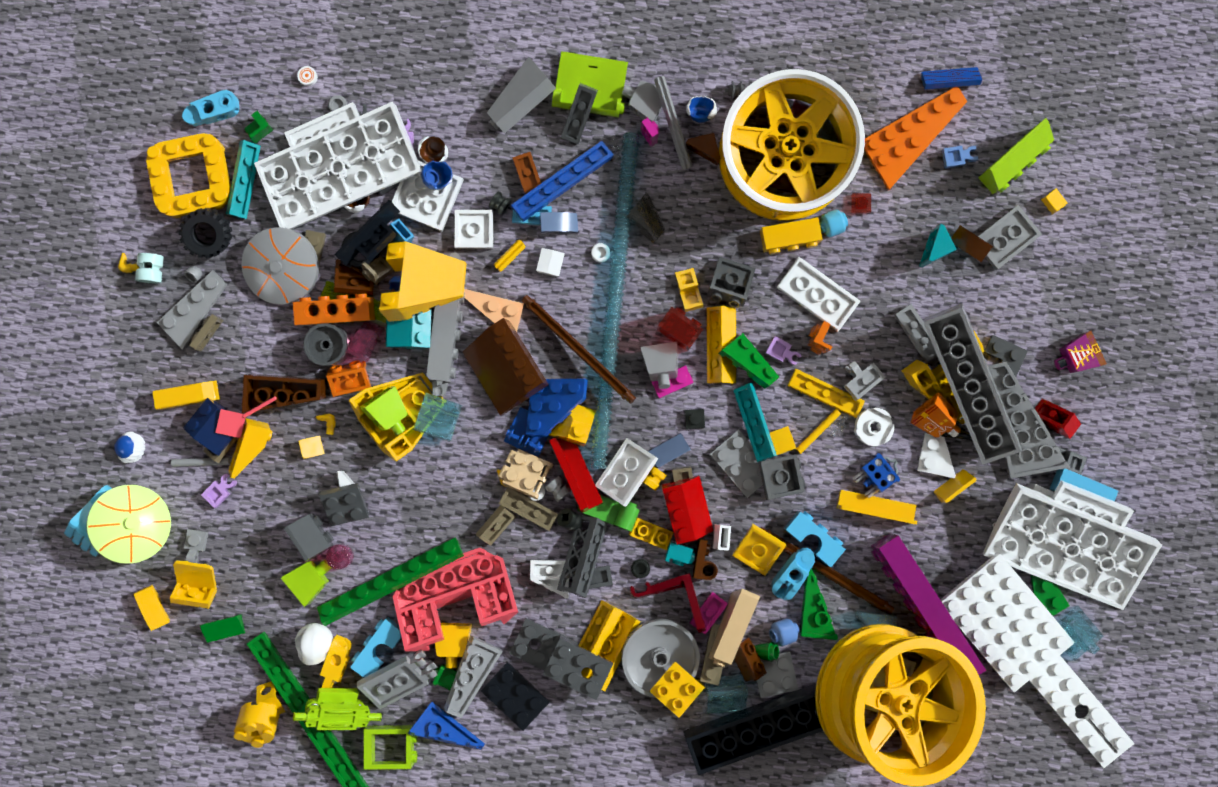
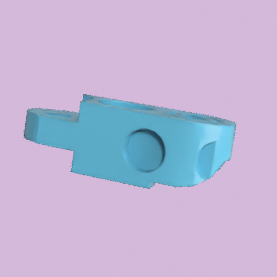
M222 90L189 103L190 106H187L183 111L182 117L186 123L194 127L232 118L239 112V100L231 91ZM213 107L212 112L207 113V110Z
M798 549L775 575L771 582V587L776 597L790 600L798 592L815 563L814 553L811 549ZM792 570L799 571L795 576L789 574ZM782 584L787 585L785 588H781Z

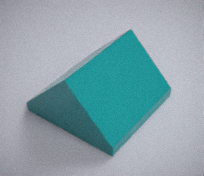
M940 224L930 231L919 267L923 268L957 250L945 225Z

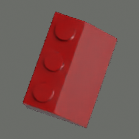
M699 475L662 484L677 545L697 540L714 531Z

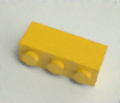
M818 217L765 226L760 229L764 253L769 252V255L778 254L782 249H788L789 252L799 250V246L806 245V248L817 247V243L823 240Z

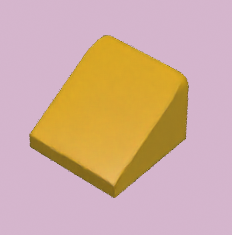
M1057 188L1041 199L1051 214L1056 213L1067 204V201Z
M320 436L298 441L303 459L325 454Z

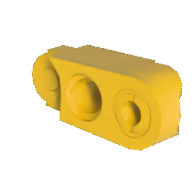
M336 635L331 643L320 673L321 676L325 677L321 688H333L335 681H342L350 660L349 654L352 648L351 641L343 636Z

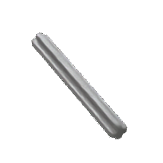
M660 76L655 78L654 82L682 169H688L692 167L691 159L665 77Z

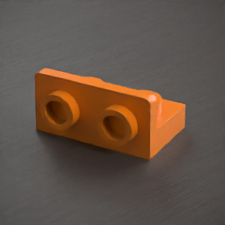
M356 360L345 366L334 365L328 370L326 375L333 397L371 387L365 361L360 362Z

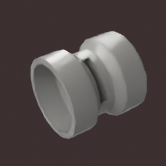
M560 476L556 477L545 487L548 492L554 495L556 502L560 501L571 491L569 486L564 485L563 479Z

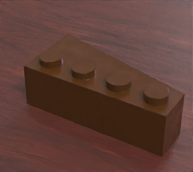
M246 374L243 377L242 413H247L273 397H277V400L260 410L326 398L327 379Z

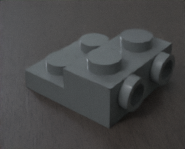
M719 257L707 295L711 296V299L715 302L723 300L729 302L731 307H743L747 300L756 268Z
M797 454L758 462L766 500L805 492V481L801 477V462L797 458Z

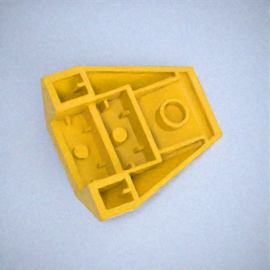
M423 372L366 388L349 399V403L358 421L382 452L395 462L413 450L430 426L429 424L433 422V420L419 415V413L435 419L440 412L431 408V410L438 412L434 413L422 404L435 405L442 409L446 403L442 396H436L441 402L440 405L419 377L424 380L433 392L432 383ZM389 386L397 388L408 413L406 417L400 420L406 429L399 435H395L391 428L380 430L360 409V406ZM418 416L430 420V422L424 423L417 421Z

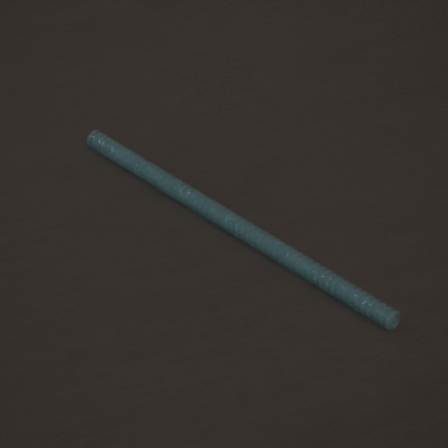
M632 132L623 134L624 140H622L624 144L622 146L623 151L621 152L623 157L620 159L622 161L620 167L622 168L619 169L621 174L618 181L620 185L618 186L619 192H617L619 197L616 199L618 202L616 204L617 209L615 210L617 214L615 215L616 221L614 222L616 227L613 228L615 231L613 233L614 239H612L614 243L612 245L613 250L611 251L613 256L610 258L612 260L610 266L612 267L609 269L611 274H609L610 280H608V283L610 285L607 287L609 289L607 295L609 296L606 298L608 301L606 303L607 309L605 310L607 315L604 317L606 319L604 321L606 326L603 327V330H605V333H603L604 339H602V342H604V345H602L603 351H601L603 356L600 357L602 360L601 364L613 375L616 373L615 367H617L615 361H617L616 355H618L616 350L619 349L617 344L620 337L618 334L620 332L619 326H621L619 320L622 319L620 317V314H622L621 308H623V305H621L623 302L622 297L624 296L622 291L625 290L623 287L625 281L623 280L626 278L624 273H626L625 267H627V264L625 262L628 260L626 258L628 252L626 251L629 249L627 246L629 244L628 238H630L628 232L631 230L629 228L631 226L629 221L632 220L630 215H632L631 209L633 206L631 203H633L632 197H634L632 192L635 190L633 187L635 185L634 180L636 179L634 174H636L635 168H637V165L635 163H637L636 157L638 156L636 151L639 150L637 145H639L638 140L640 139L638 134ZM598 376L600 378L598 380L600 385L597 387L599 389V392H597L598 398H596L598 404L595 406L597 407V410H595L597 415L594 416V419H596V422H594L595 428H593L595 434L592 436L594 437V440H592L594 445L591 446V449H593V452H591L592 458H590L592 464L589 466L591 468L605 469L607 468L605 462H607L606 456H608L606 450L609 449L607 447V444H609L607 440L610 438L608 432H610L609 427L611 426L609 421L612 419L610 418V415H612L610 410L613 408L611 403H613L612 397H614V394H612V391L614 389Z

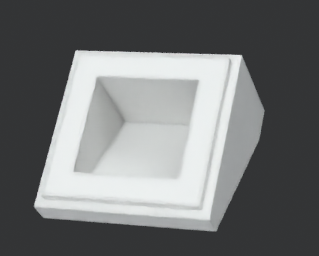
M337 471L339 487L355 484L344 471Z

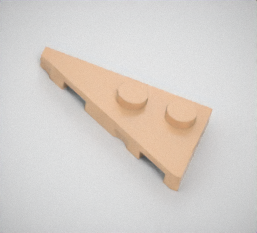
M464 289L465 299L493 323L505 318L512 323L517 332L524 307L523 303Z

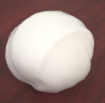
M310 623L298 631L295 637V646L302 663L316 665L326 659L333 641V635L326 626Z

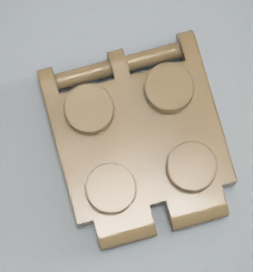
M518 449L517 452L511 450L505 461L510 467L503 465L498 478L503 480L502 485L538 499V493L542 484H545V478L549 469L553 468V464ZM544 467H546L542 477H540ZM537 482H539L535 492H533Z

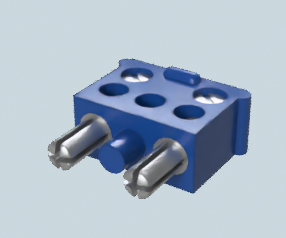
M877 453L871 461L860 468L861 472L853 477V481L858 483L866 477L867 479L863 482V485L866 488L871 484L873 485L865 493V496L868 495L867 498H870L875 493H881L893 483L900 481L896 467L898 462L895 459L891 460ZM886 460H888L891 463H894L893 467L895 471L891 468V466L887 463Z

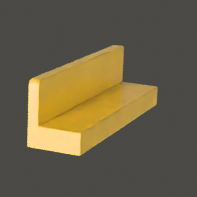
M726 306L707 307L708 384L736 383V367L732 365V361L729 358L718 354L736 339V308Z
M840 490L837 509L917 525V521L914 520L917 505L875 496L867 498L868 495L865 496V494Z

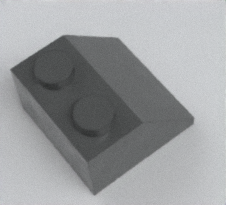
M308 514L284 528L305 561L316 558L334 546L332 535L328 531H324L321 526L323 525L322 520L318 515L315 516L314 514Z

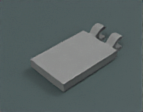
M419 650L411 659L405 656L357 681V688L379 709H382L428 685L429 679L437 676V673L434 671L437 666L433 661L426 664V661L423 659L426 657V654ZM426 664V666L424 667L423 670H420V669L418 668V667H422V666H424V665Z

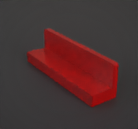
M556 437L549 440L581 512L583 513L602 504L603 501L577 444L557 439Z

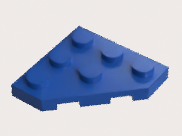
M585 378L546 379L549 385L530 397L526 435L529 437H547L552 432L551 430L558 423L563 422L578 404L586 400L588 380Z

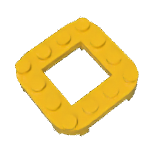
M201 133L159 142L148 148L146 158L154 203L161 213L172 218H181V216L189 215L200 208L220 210L228 203L231 183L224 154L226 151L221 142L213 135ZM203 155L210 189L175 196L169 169L170 162Z

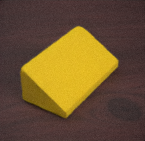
M962 469L956 474L954 479L950 478L933 492L940 502L948 503L976 482L977 479Z

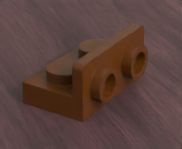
M750 638L743 639L734 660L745 682L759 680L767 673L764 664L761 662Z

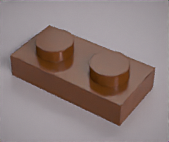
M531 152L512 157L525 194L541 184Z

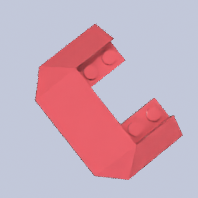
M477 548L463 553L464 556L453 561V563L451 562L396 590L393 595V601L404 650L406 652L430 651V644L444 640L437 609L472 596L481 626L499 620L505 624L518 613L504 559L482 548Z

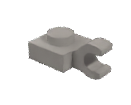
M187 529L184 548L189 549L185 561L197 563L199 551H205L208 532Z

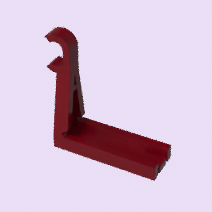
M690 573L654 585H650L647 581L645 584L647 590L641 593H635V588L633 586L630 587L631 594L635 598L640 599L683 588L682 585L684 584L698 633L706 631Z

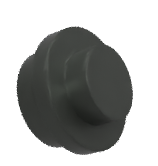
M637 559L631 565V572L636 578H645L650 572V565L644 559Z

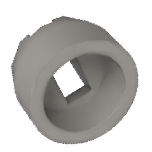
M191 266L184 272V275L188 280L196 283L201 278L202 271L196 266Z

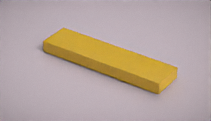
M796 368L787 385L854 418L858 417L865 402L862 399L855 401L849 393Z

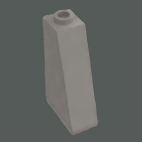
M530 57L526 59L487 112L491 117L489 122L496 130L500 128L504 134L556 89Z

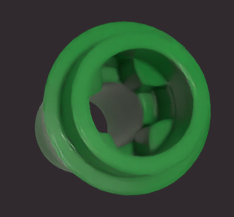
M769 642L754 645L760 659L770 662L778 659L779 646L777 644Z

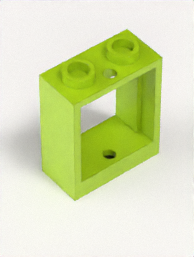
M413 725L367 726L364 729V770L411 769L414 763H417V750L414 751V743H417V736L408 734ZM375 734H406V761H375Z

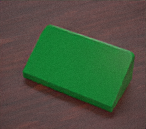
M241 614L200 625L207 643L245 633Z

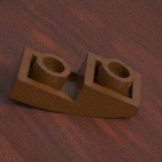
M961 225L951 237L954 245L980 262L984 260L993 247Z

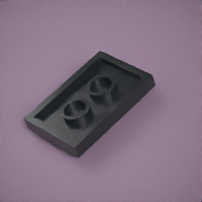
M509 662L481 690L522 731L550 703Z

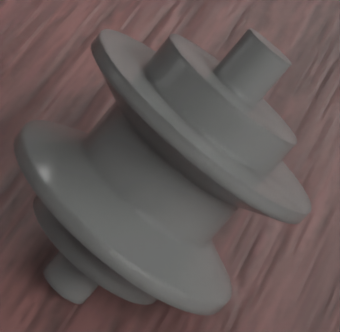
M732 81L731 85L725 88V92H728L731 100H733L734 96H739L745 90L742 81H740L739 85H735Z

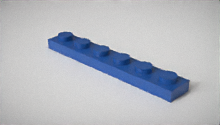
M603 141L599 142L514 202L511 208L524 222L611 160L614 154Z

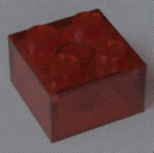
M671 307L659 323L657 330L671 341L677 342L678 346L688 352L703 331V328H701L702 324L694 318L691 320L685 316L686 313L679 307Z

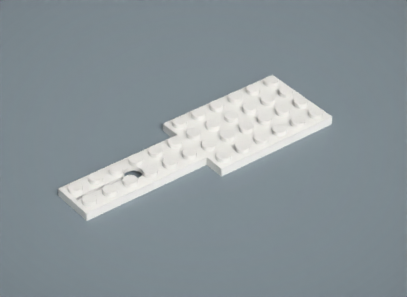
M997 552L940 599L959 629L1009 688L1016 692L1025 683L1030 681L1103 768L1134 744L1060 656L1075 642L1000 553ZM1080 704L1088 707V714L1084 718H1077L1075 716V708Z

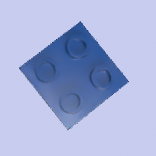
M520 407L510 429H508L505 435L504 442L539 457L548 436L529 437L526 435L528 410Z

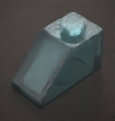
M855 610V615L864 626L873 624L897 626V616Z

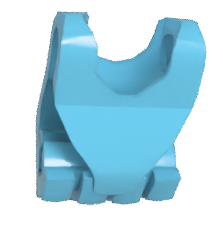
M109 485L102 487L70 520L64 532L69 538L74 536L72 539L74 544L79 545L82 542L80 547L87 552L91 549L90 554L95 557L99 553L89 541L86 522L94 502L105 492L112 489Z

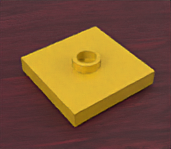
M752 524L732 556L766 576L786 547V543Z

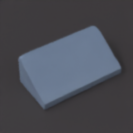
M680 433L648 452L658 458L655 466L659 468L691 449Z

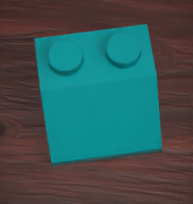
M431 309L425 313L422 311L412 315L413 318L408 320L389 322L386 319V347L407 349L430 348Z

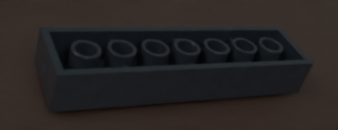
M816 684L684 730L683 733L698 775L823 731L816 710Z

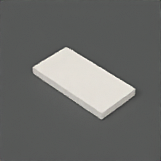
M800 257L797 258L776 287L821 321L830 323V327L839 332L860 303V300Z

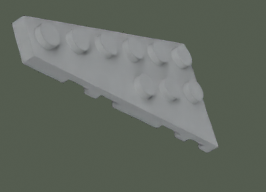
M1001 362L988 365L1021 446V452L1005 457L1009 477L1012 479L1070 468L1026 393H1024L1008 363Z

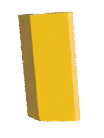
M601 600L578 646L613 662V666L601 689L606 691L621 661L624 643L641 621ZM588 667L581 671L582 676L585 678H590L593 675L592 669Z

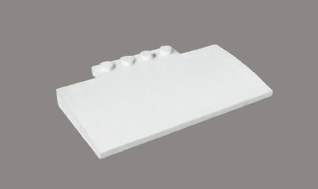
M353 102L285 132L290 147L254 163L279 227L294 229L421 173L411 141L397 106L393 102L361 116Z
M1061 480L1052 497L1016 483L997 519L983 555L991 558L998 552L1011 567L1124 610L1162 544L1156 538L1126 527L1134 512L1131 508Z

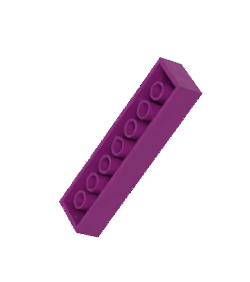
M889 533L872 544V556L877 562L880 561L884 567L881 569L886 577H890L894 581V584H892L894 590L898 594L901 593L905 598L903 603L909 611L912 610L916 615L913 618L917 625L925 629L926 633L924 636L938 639L954 646L970 660L978 675L985 672L986 669L899 535Z

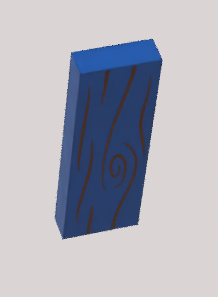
M978 67L921 72L924 89L981 85L982 83Z

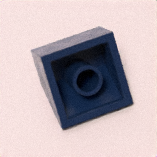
M207 398L183 429L193 439L219 456L234 437L215 433L220 410L227 409Z

